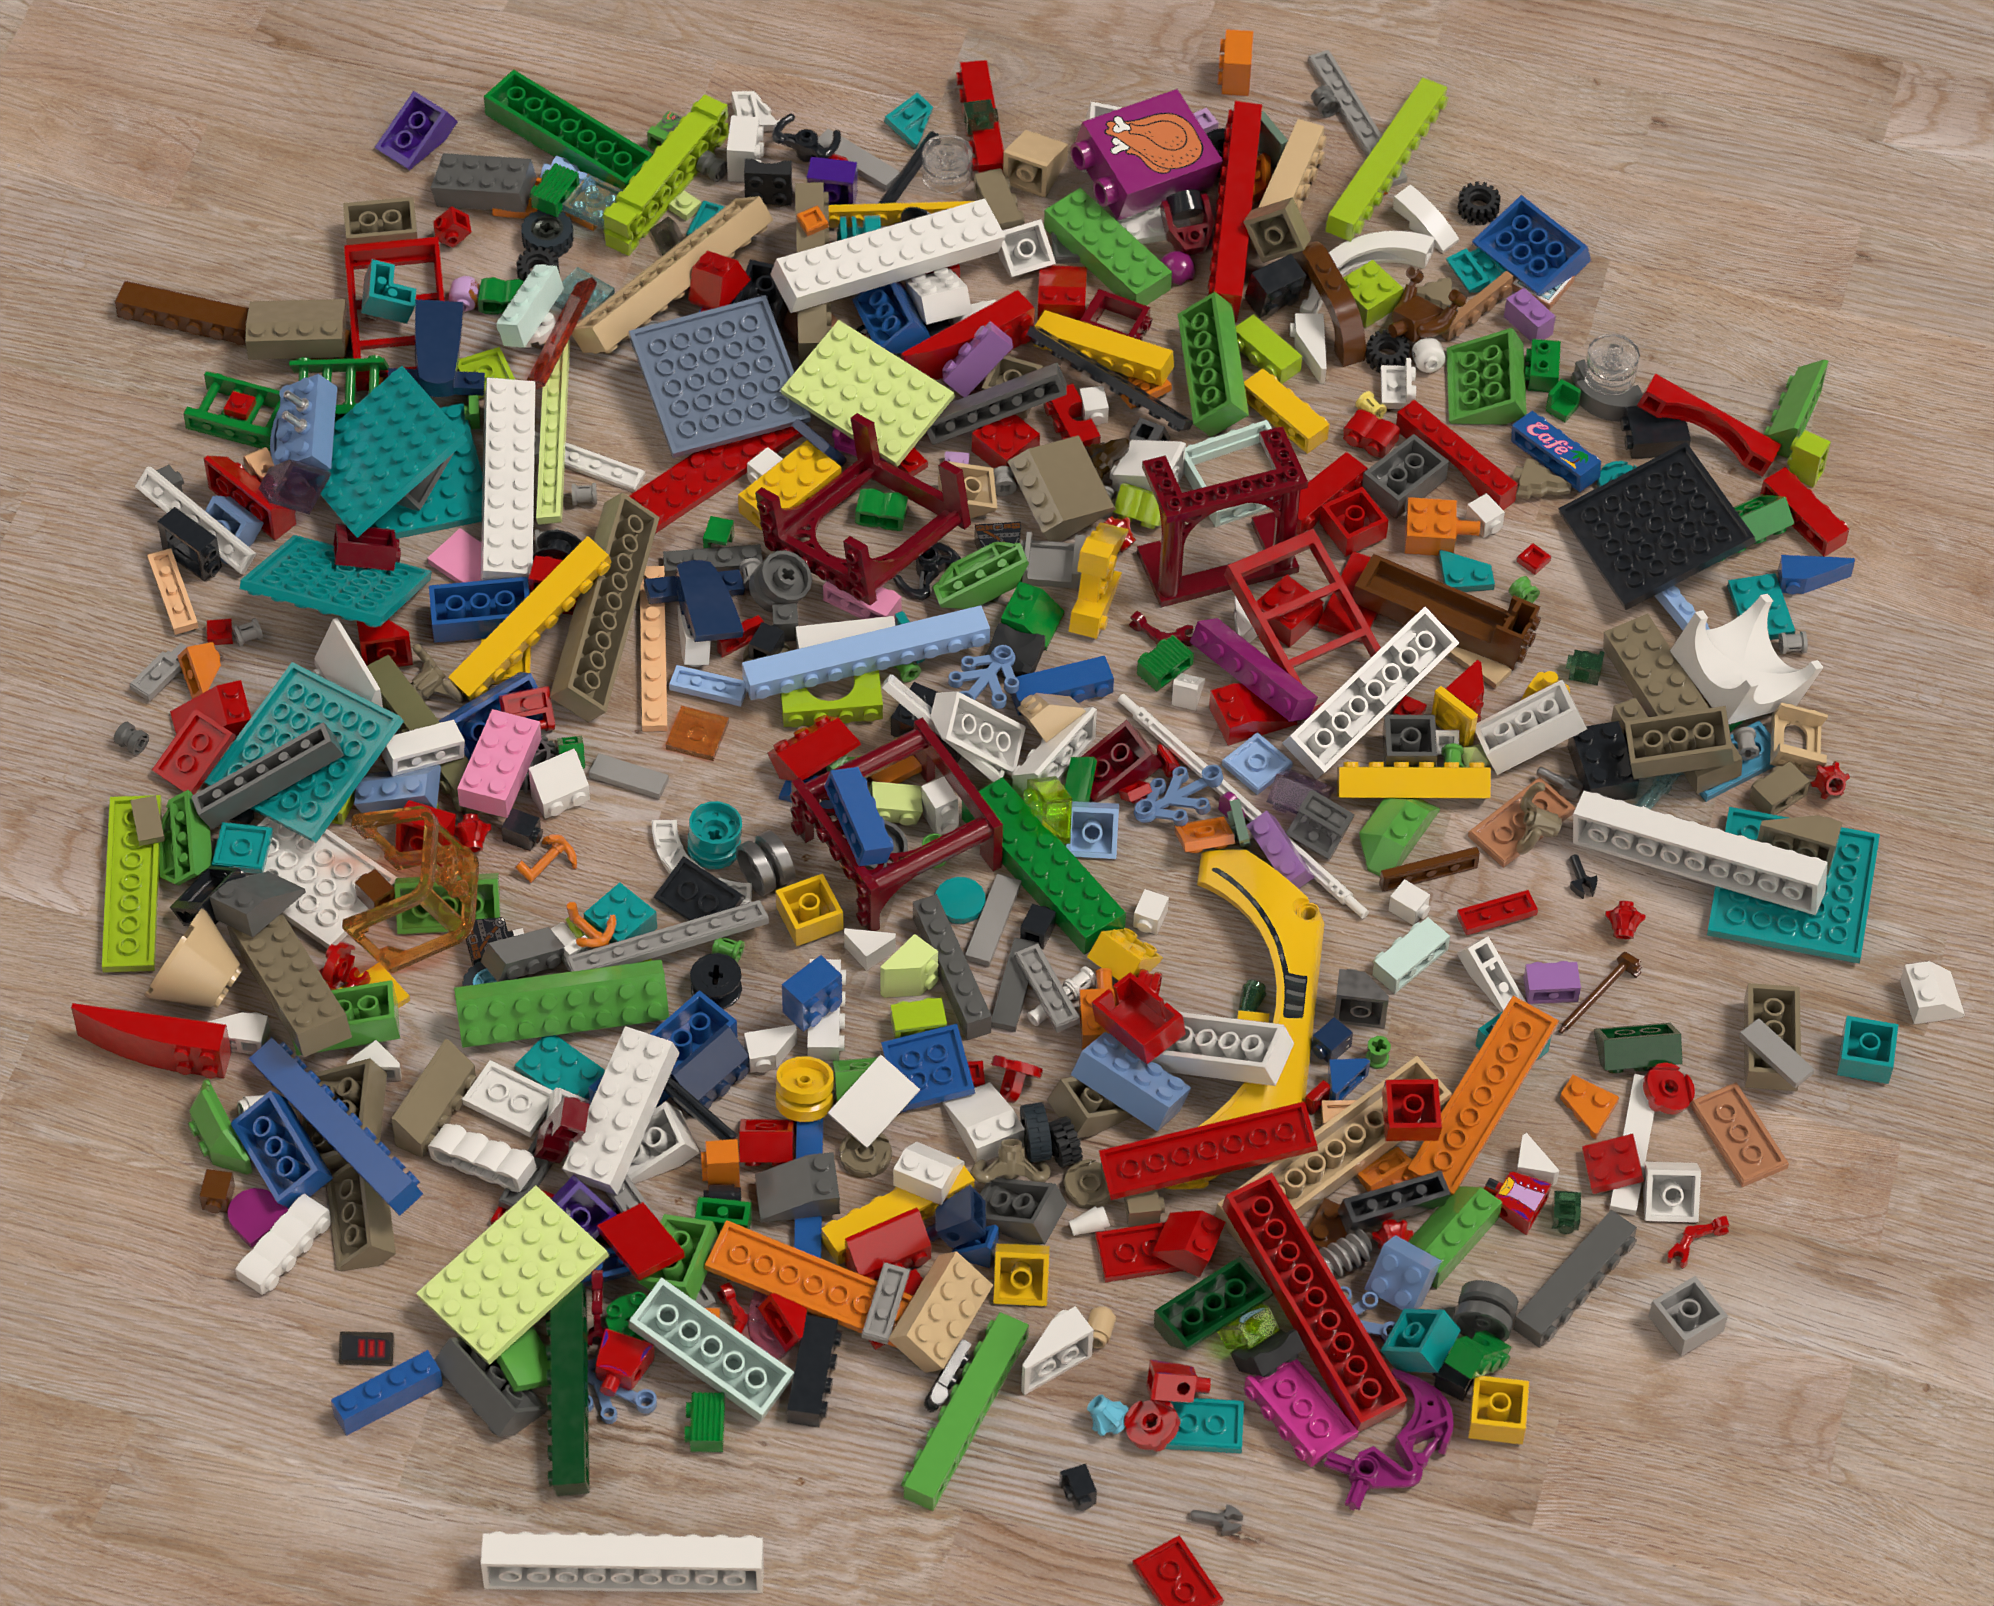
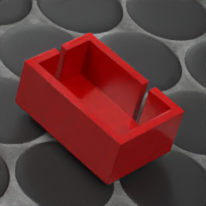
M1131 972L1113 985L1115 1000L1118 1006L1115 1007L1113 992L1110 989L1091 1002L1095 1021L1146 1064H1149L1186 1034L1183 1015L1166 1002L1164 1004L1163 998Z

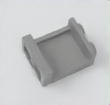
M1027 532L1026 540H1021V545L1029 565L1022 576V582L1038 586L1079 589L1081 572H1077L1080 550L1085 542V535H1076L1075 543L1032 540V532Z

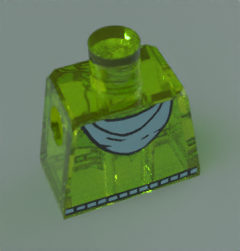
M1261 1303L1220 1329L1218 1333L1226 1349H1250L1278 1332L1279 1326L1270 1308Z

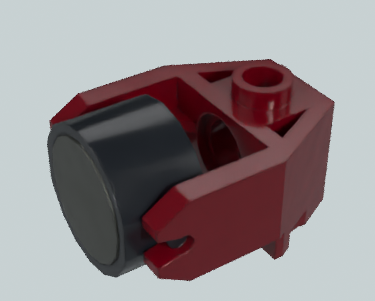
M1184 190L1169 195L1160 204L1166 240L1173 245L1175 251H1182L1189 256L1204 254L1208 247L1214 224L1207 194H1201L1200 197L1198 190ZM1202 213V224L1177 228L1173 224V220H1185Z

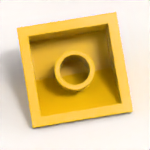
M996 1243L993 1304L1047 1306L1050 1246Z

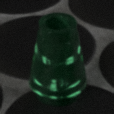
M1247 980L1246 984L1242 985L1238 1010L1256 1012L1267 995L1265 992L1266 986L1256 980Z

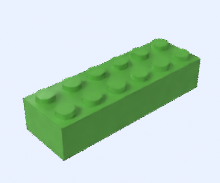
M1083 189L1075 190L1045 209L1044 229L1050 234L1051 232L1057 236V240L1071 253L1077 254L1080 257V262L1115 295L1147 306L1171 290L1172 271Z
M1216 292L1178 313L1193 424L1210 437L1249 416L1232 304Z

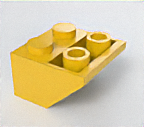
M1128 928L1102 931L1087 956L1099 967L1111 969L1112 976L1117 980L1122 979L1130 972L1138 978L1141 969L1148 970L1150 973L1163 959L1156 952L1157 949L1153 945L1146 942L1143 943L1137 939V934Z

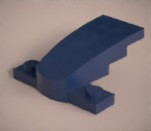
M415 300L416 369L406 370L430 397L453 395L484 396L485 373L457 371L462 336L463 302ZM388 368V377L398 368Z
M691 560L678 564L675 576L644 580L643 586L649 604L679 601L681 615L685 616L687 628H691L694 642L743 637L744 630L731 597L744 595L745 586L740 570L718 572L709 561Z

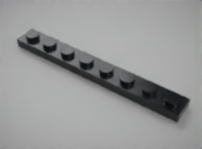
M1030 326L1027 335L1033 338L1032 342L1042 348L1046 346L1052 350L1051 354L1061 360H1064V358L1071 362L1070 366L1081 372L1083 370L1091 374L1090 378L1100 384L1103 382L1110 386L1109 390L1120 396L1124 394L1129 397L1128 401L1139 408L1141 406L1147 408L1149 415L1159 420L1163 418L1168 421L1167 425L1173 430L1180 432L1181 430L1191 429L1193 420L1040 326Z

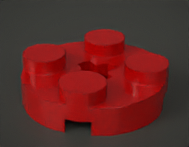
M341 941L337 945L331 944L326 951L327 961L324 968L319 972L330 990L339 989L337 988L338 984L346 982L355 961V956L351 955V950H355L354 945Z
M1657 1064L1643 1078L1644 1094L1648 1100L1649 1107L1653 1111L1679 1114L1689 1106L1695 1096L1693 1081L1688 1074L1684 1076L1679 1071L1680 1067L1675 1064ZM1668 1084L1670 1089H1673L1672 1093L1665 1089L1664 1086Z
M1140 1400L1128 1410L1125 1416V1427L1130 1441L1140 1449L1156 1452L1162 1451L1173 1440L1181 1423L1173 1405L1169 1401L1146 1400L1144 1402ZM1157 1419V1424L1152 1428H1149L1146 1424L1148 1421L1153 1422Z

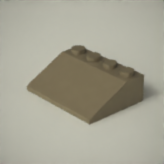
M346 299L250 301L245 340L248 360L345 357Z
M1079 436L1027 449L1008 460V464L1028 505L1048 541L1061 542L1116 510Z
M370 1058L315 1073L321 1080L318 1085L321 1087L325 1084L335 1094L332 1099L336 1101L339 1098L349 1109L346 1113L350 1115L353 1112L363 1123L360 1128L363 1130L367 1127L377 1137L374 1142L378 1144L381 1136L387 1073ZM300 1114L299 1121L327 1168L340 1169L348 1162Z

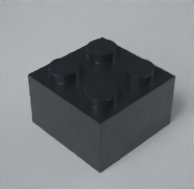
M1289 254L1252 272L1244 297L1259 318L1265 315L1271 316L1279 308L1285 305L1291 306L1299 300L1306 274L1292 254Z

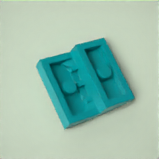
M1465 248L1446 258L1447 263L1469 293L1481 292L1507 271L1479 248L1471 252Z

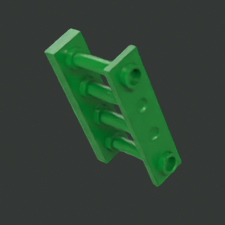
M377 355L359 359L311 360L302 357L296 361H289V366L293 372L299 373L298 381L308 378V373H322V376L332 383V372H346L345 402L336 405L335 422L344 417L357 404L354 402L356 372L370 371V394L375 387L379 386V371H388L389 368L385 358Z
M205 371L204 378L206 390L208 391L198 409L186 407L183 413L186 429L259 449L266 447L271 452V431L280 407V391L230 378L220 373ZM236 391L255 397L256 405L247 421H239L230 418L231 416L224 415V409L221 415L208 412L217 393L231 396L232 392ZM262 405L275 408L266 427L253 424Z

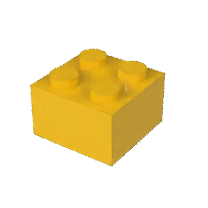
M823 873L776 890V908L796 947L844 929L843 911Z
M1490 1376L1474 1378L1468 1438L1523 1445L1526 1431L1529 1381Z

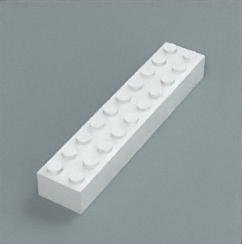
M981 199L778 258L775 261L771 276L790 313L999 252L1005 235L987 201Z
M487 378L484 395L481 581L527 576L529 578L533 565L535 381Z
M1583 791L1573 813V844L1813 915H1816L1826 891L1828 862L1817 857L1802 855L1793 850L1778 848L1769 843H1761L1748 839L1745 836H1737L1718 828L1706 827L1694 821H1686L1670 814H1662L1646 807H1638L1622 800H1614L1598 793Z
M495 1531L490 1534H483L481 1569L484 1589L763 1593V1538H757L752 1535H746L741 1538L728 1537L726 1535L701 1537L695 1534L687 1535L686 1537H673L670 1534L645 1536L638 1533L631 1534L630 1536H617L613 1533H605L603 1535H589L587 1533L561 1535L557 1532H550L546 1535L530 1532L505 1534L504 1532Z

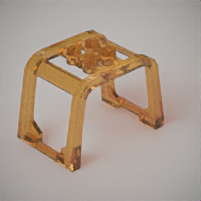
M424 806L355 814L352 817L351 827L365 840L371 839L384 851V858L397 871L421 866L419 884L411 893L376 908L343 919L342 929L390 973L402 970L456 946L465 940L473 929L476 917L479 861L470 848L463 846L438 822V818L434 813ZM424 820L423 850L399 852L377 831V828L385 825ZM438 832L451 845L442 846L438 842ZM434 881L437 885L443 886L451 898H458L462 902L461 916L433 890ZM419 904L449 932L407 950L391 946L379 949L364 935L369 932V927Z

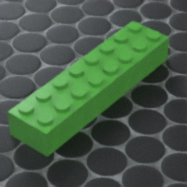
M662 960L454 988L462 1048L661 1021L669 1017Z

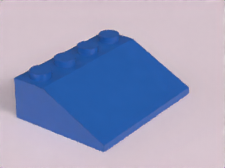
M1520 195L1472 240L1476 247L1538 296L1576 276L1591 262L1588 246L1523 195Z

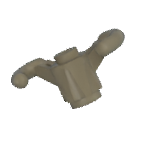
M415 644L413 651L424 663L422 671L412 679L411 685L422 699L428 698L436 692L452 697L457 703H462L464 700L463 695L451 681H443L446 677L424 648L420 644Z
M1542 782L1533 784L1521 799L1520 808L1525 813L1523 824L1526 826V832L1517 843V852L1520 855L1528 853L1535 846L1540 836L1556 837L1561 829L1562 819L1557 814L1540 809L1532 803L1534 796L1545 789V784Z
M1017 1139L1001 1141V1146L998 1147V1158L984 1171L982 1170L987 1164L983 1159L976 1162L972 1168V1176L979 1183H989L991 1180L1002 1175L1007 1179H1016L1020 1175L1025 1176L1031 1181L1046 1182L1051 1173L1048 1164L1044 1161L1036 1162L1034 1167L1025 1158V1147Z

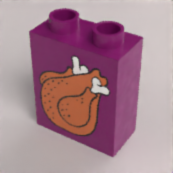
M1178 89L1083 121L1075 143L1070 148L1074 165L1081 171L1086 169L1091 177L1093 192L1097 202L1102 207L1108 206L1117 221L1158 207L1171 194L1184 190H1198L1200 192L1211 188L1223 162Z

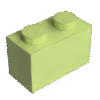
M872 781L868 790L876 801L879 815L884 820L901 823L902 825L917 824L923 812L921 786Z

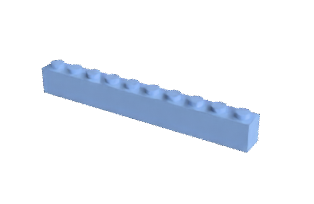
M976 606L742 662V677L750 700L764 699L780 693H789L796 689L814 687L821 683L835 682L846 677L860 676L875 670H885L892 666L910 664L913 661L930 659L946 653H956L971 647H981L984 644L990 643V627L982 606Z

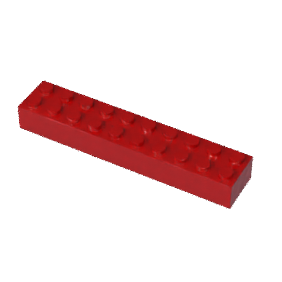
M1235 101L1233 110H1228L1227 123L1225 125V142L1222 151L1223 162L1220 169L1221 180L1218 187L1219 199L1216 206L1217 217L1215 218V235L1212 243L1213 254L1210 261L1211 272L1207 288L1209 290L1208 295L1216 292L1232 304L1235 323H1237L1243 295L1249 238L1244 220L1252 209L1263 105Z
M1273 1173L1227 1194L1222 1205L1223 1210L1292 1327L1297 1330L1308 1354L1348 1420L1361 1432L1403 1411L1407 1402L1406 1396Z

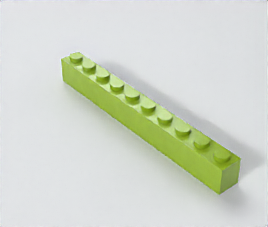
M1424 77L1421 78L1328 214L1325 232L1350 242L1356 234L1359 235L1361 233L1365 220H1370L1374 207L1380 205L1384 192H1389L1393 179L1399 177L1403 164L1407 165L1412 151L1418 149L1421 137H1426L1430 124L1436 122L1440 109H1445L1448 102V97H1446L1447 86Z

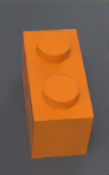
M738 1140L706 1141V1152H701L702 1181H708V1190L709 1185L734 1184L735 1187H740Z

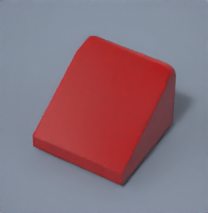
M1161 744L1157 745L1156 755L1163 763V766L1160 768L1166 777L1170 778L1173 776V770L1181 765L1170 750Z

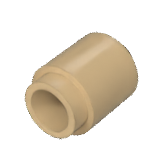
M1099 1306L1093 1308L1087 1320L1093 1329L1092 1347L1104 1348L1111 1338L1116 1316L1107 1307Z

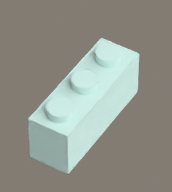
M1429 917L1421 923L1417 922L1412 926L1407 935L1403 938H1397L1390 949L1386 952H1380L1375 957L1372 975L1394 994L1397 993L1448 950L1450 935Z

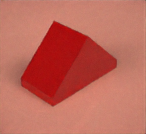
M771 1293L761 1303L758 1310L785 1352H788L803 1337L807 1308L779 1294Z

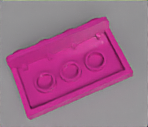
M1298 1359L1281 1364L1277 1367V1371L1268 1377L1258 1375L1253 1377L1249 1375L1245 1378L1244 1392L1247 1398L1257 1403L1263 1417L1267 1421L1273 1422L1277 1427L1280 1437L1284 1441L1288 1440L1294 1447L1296 1456L1301 1461H1305L1310 1468L1325 1459L1329 1451L1334 1453L1358 1437L1359 1431Z

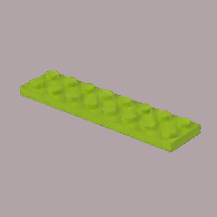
M155 795L110 797L102 949L103 973L155 971L160 842L143 846L139 845L131 800ZM156 795L161 819L162 799L161 795Z

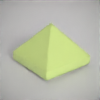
M1481 744L1463 747L1464 752L1461 758L1465 767H1469V762H1484V767L1490 766V761Z

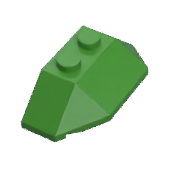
M993 542L951 563L941 576L939 582H936L933 586L939 605L943 608L957 609L980 606L1016 588L1029 562L1021 543Z
M189 790L168 800L166 805L168 809L161 821L165 841L160 842V878L177 886L198 876L209 866H212L213 862L210 827L198 815L191 797L193 794Z
M1384 798L1359 832L1367 870L1380 877L1381 870L1401 866L1435 819L1440 808L1420 798Z
M208 1078L203 1081L189 1110L191 1121L188 1122L189 1129L193 1137H199L201 1141L198 1142L203 1157H209L213 1165L246 1175L251 1174L250 1159Z

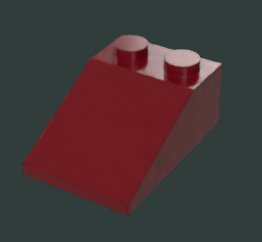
M1125 720L1081 756L1095 757L1097 760L1090 797L1096 803L1118 793V790L1139 780H1146L1163 766L1161 760L1140 732L1128 720Z

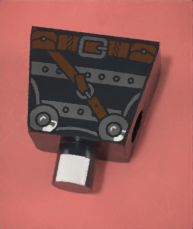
M1021 522L975 524L974 542L977 550L993 542L1015 544L1021 541Z
M502 917L462 921L472 967L475 963L481 962L488 943L524 934L523 928L508 931L505 919Z

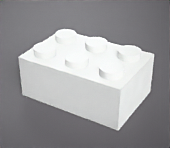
M942 268L935 270L931 274H922L905 280L907 292L921 319L926 324L972 313L967 285L951 269Z

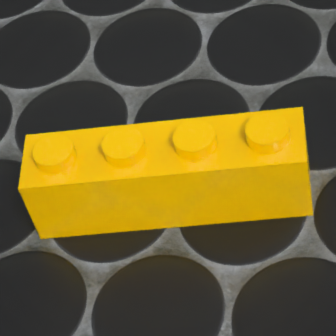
M1262 368L1244 381L1247 404L1273 426H1283L1288 438L1305 453H1310L1328 439L1330 425L1328 421L1313 411L1308 403L1301 401L1291 389L1282 385L1273 374H1269Z

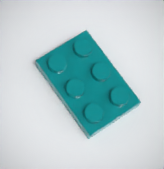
M1776 573L1728 580L1727 587L1737 617L1748 610L1760 595L1768 594L1773 600L1767 617L1769 639H1779V633H1785L1786 635L1795 634V628Z
M557 1035L542 1037L515 1064V1070L524 1077L553 1091L555 1088H561L585 1099L589 1098L588 1087L606 1071Z

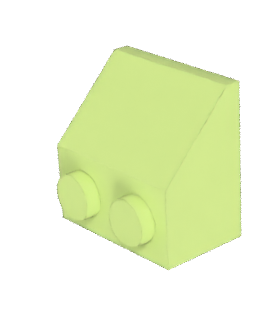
M914 934L880 967V995L884 998L921 996L927 989L931 990L938 982V951Z

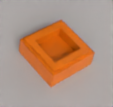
M818 205L797 214V220L807 237L829 227L828 221Z

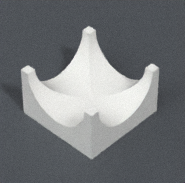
M1768 594L1760 595L1757 601L1743 614L1715 629L1706 630L1708 617L1703 610L1695 612L1670 650L1712 708L1726 706L1729 724L1775 712L1781 702L1797 706L1823 669L1818 660L1810 662L1803 669H1795L1785 664L1778 657L1770 642L1767 629L1768 612L1773 602Z

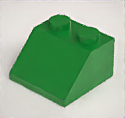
M1019 581L1001 617V623L1023 633L1044 635V650H1047L1065 611L1042 588Z

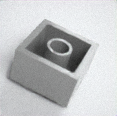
M1696 1276L1653 1300L1649 1312L1651 1321L1680 1356L1685 1355L1724 1332L1728 1317Z

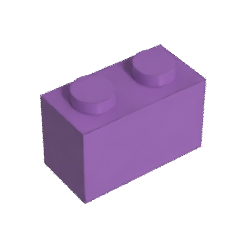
M1525 288L1506 298L1504 318L1531 342L1532 339L1545 340L1553 335L1556 316Z
M1534 962L1526 964L1523 979L1528 1004L1579 1001L1581 985L1577 962Z

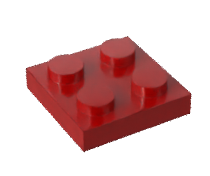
M1633 1134L1582 1146L1593 1194L1645 1182Z

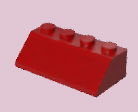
M207 455L204 457L209 489L218 496L233 498L264 523L261 530L276 541L297 524L294 506L288 501H283L272 488L268 489L264 486L257 476L250 475L239 462L235 463L225 456Z

